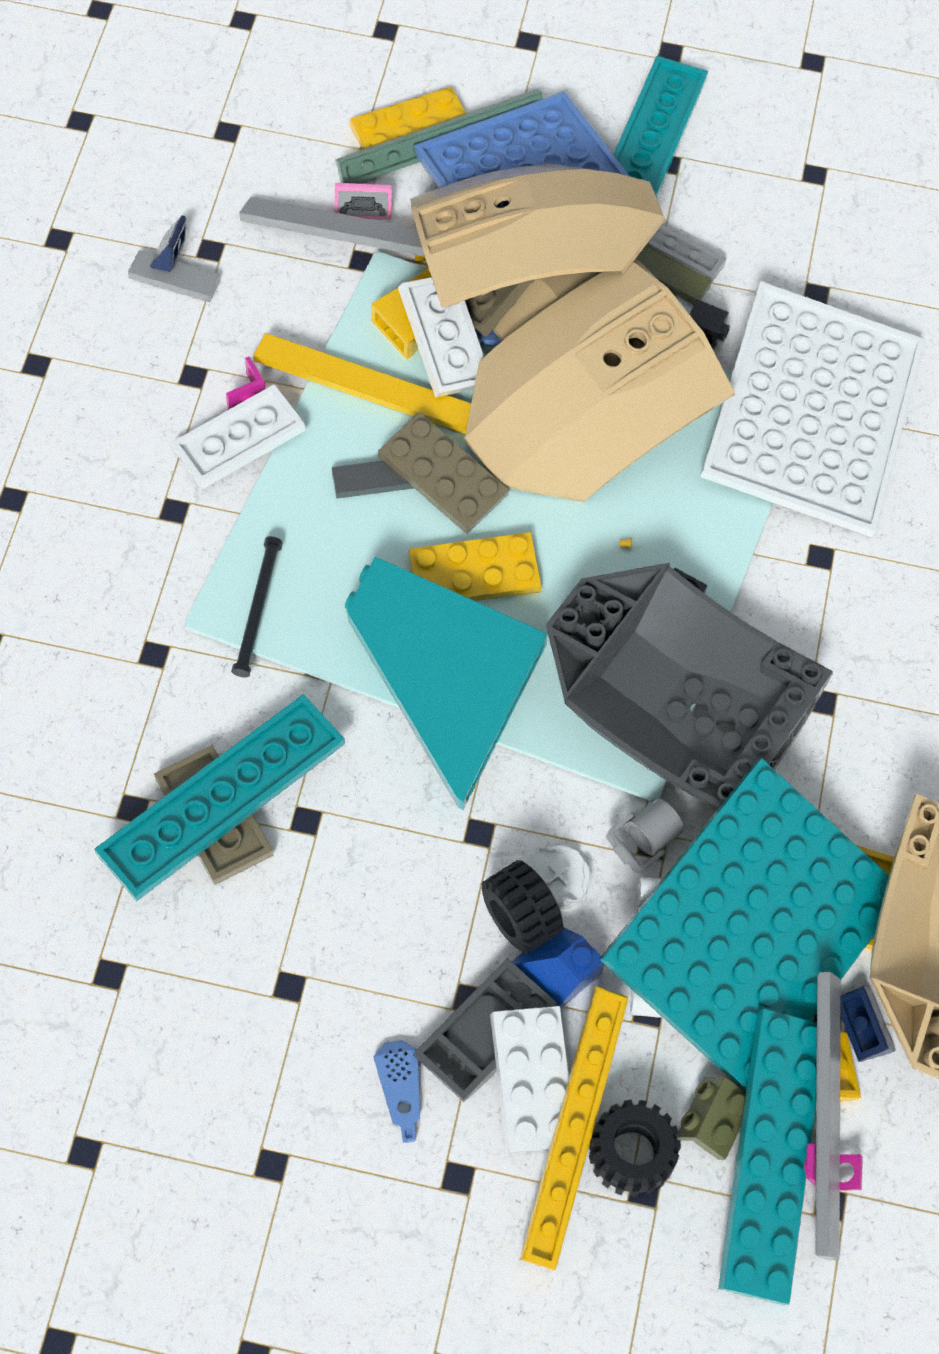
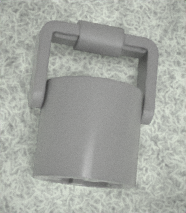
M658 798L637 815L633 812L628 814L608 831L606 838L614 847L612 850L624 864H628L635 873H642L666 853L663 848L684 831V825L677 812L667 802ZM625 824L635 844L646 854L653 856L642 866L634 858V854L624 842H621L614 834Z

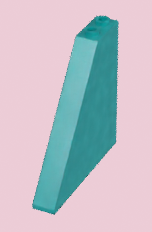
M375 557L370 566L365 565L359 577L361 584L357 591H352L346 600L345 609H347L348 621L457 807L464 810L547 645V633Z

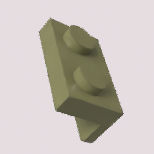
M705 1077L697 1086L695 1098L689 1110L681 1119V1127L677 1137L682 1141L695 1142L716 1159L726 1160L741 1128L746 1092L726 1077Z

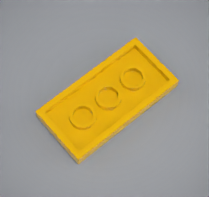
M447 87L350 118V127L362 150L467 113L452 87Z
M531 532L409 549V560L413 574L474 601L539 593L542 589Z

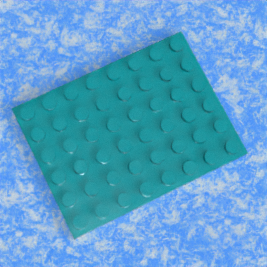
M761 758L756 760L599 960L740 1089L746 1092L758 1010L764 1008L809 1021L813 1019L817 1013V975H819V972H831L839 979H842L876 932L889 875Z

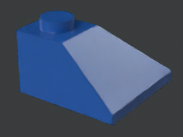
M563 927L561 933L528 954L522 952L512 961L514 965L555 1000L560 1009L598 978L604 968V964L599 960L601 955L586 939Z

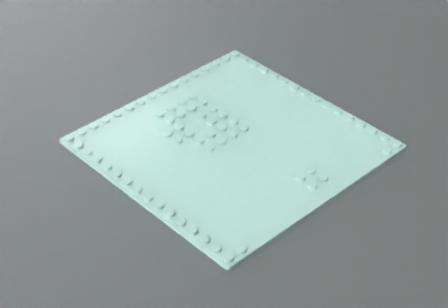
M375 252L323 353L432 390L419 349L411 358L406 360L371 322V304L398 288L401 283L408 282L429 268L382 252ZM479 342L484 357L497 346L484 345V342ZM724 370L729 380L732 372ZM308 380L294 408L295 412L305 423L306 431L274 448L185 620V627L192 632L240 649L266 549L263 545L264 540L268 536L277 537L283 541L282 549L277 552L252 654L399 708L348 621L347 609H345V603L349 594L352 591L356 592L361 584L359 577L365 565L370 566L373 559L377 557L412 573L409 560L410 548L531 532L542 586L541 592L476 601L547 633V645L497 745L653 802L655 799H660L666 780L615 747L591 729L565 705L546 623L581 578L670 563L671 568H677L708 585L705 594L731 612L773 502L700 477L722 406L720 404L634 462L586 499L585 503L509 489L508 495L479 524L466 534L415 488L336 499L332 467L383 461L378 457V450L414 417ZM474 389L449 394L448 396L471 403ZM436 425L484 467L465 442V434ZM631 537L632 549L620 547V540H627ZM696 704L692 705L689 708L691 714L693 713Z

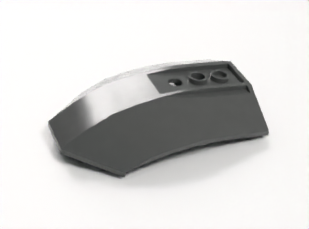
M670 563L581 578L546 623L565 705L591 729L622 752L666 781L715 809L721 806L756 760L762 758L774 770L797 739L833 675L832 670L772 639L719 605L671 568ZM694 704H703L708 712L702 717H696L690 713L689 708ZM721 722H729L734 726V729L730 732H722L718 729L717 725Z

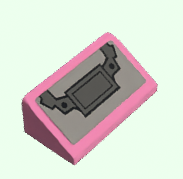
M335 183V213L366 219H391L392 185Z

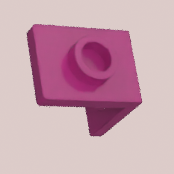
M249 356L245 358L246 375L251 383L226 393L228 410L265 389V381Z
M807 1144V1159L804 1163L806 1179L815 1186L816 1144ZM861 1154L840 1155V1164L849 1163L854 1168L853 1177L847 1182H840V1191L862 1190L863 1156Z

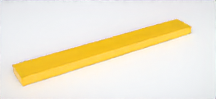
M268 333L264 334L253 355L254 361L413 417L421 412L432 423L466 435L471 403L448 395L435 398L433 390Z
M598 986L593 988L519 1259L552 1271L557 1268L629 999L627 996Z

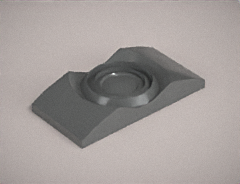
M507 958L413 1053V1056L461 1101L465 1102L497 1071L490 1014L497 1011L555 1007L557 1002Z

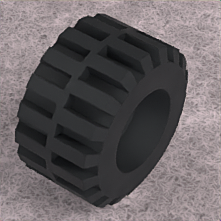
M516 860L482 882L483 899L490 916L504 937L521 952L528 954L562 932L564 927L563 919L557 901L541 876L528 864L521 860Z
M632 1099L624 1100L623 1105L620 1107L618 1103L612 1105L608 1113L604 1112L600 1116L589 1144L590 1164L595 1166L593 1169L595 1176H601L603 1178L602 1184L607 1189L612 1185L616 1188L614 1193L621 1196L623 1191L629 1192V1197H637L640 1192H643L644 1196L652 1194L655 1188L659 1190L666 1180L670 1178L680 1156L678 1152L681 1148V1140H677L679 1134L677 1126L671 1127L670 1125L672 1118L668 1113L664 1116L659 1114L661 1107L654 1104L652 1109L646 1107L647 1101L639 1100L638 1105H633ZM627 1132L643 1135L653 1147L654 1158L642 1165H634L624 1161L616 1152L614 1146L615 1138Z

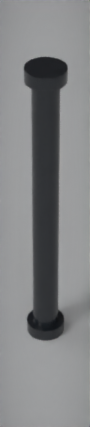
M268 536L264 540L263 545L266 549L237 663L233 664L231 670L238 677L246 678L250 676L251 668L249 664L277 552L282 549L283 545L281 539L273 536Z

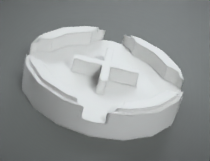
M562 844L547 845L533 854L528 860V865L541 876L551 890L560 909L576 905L587 894L591 880L590 866L586 859L584 860L573 847Z

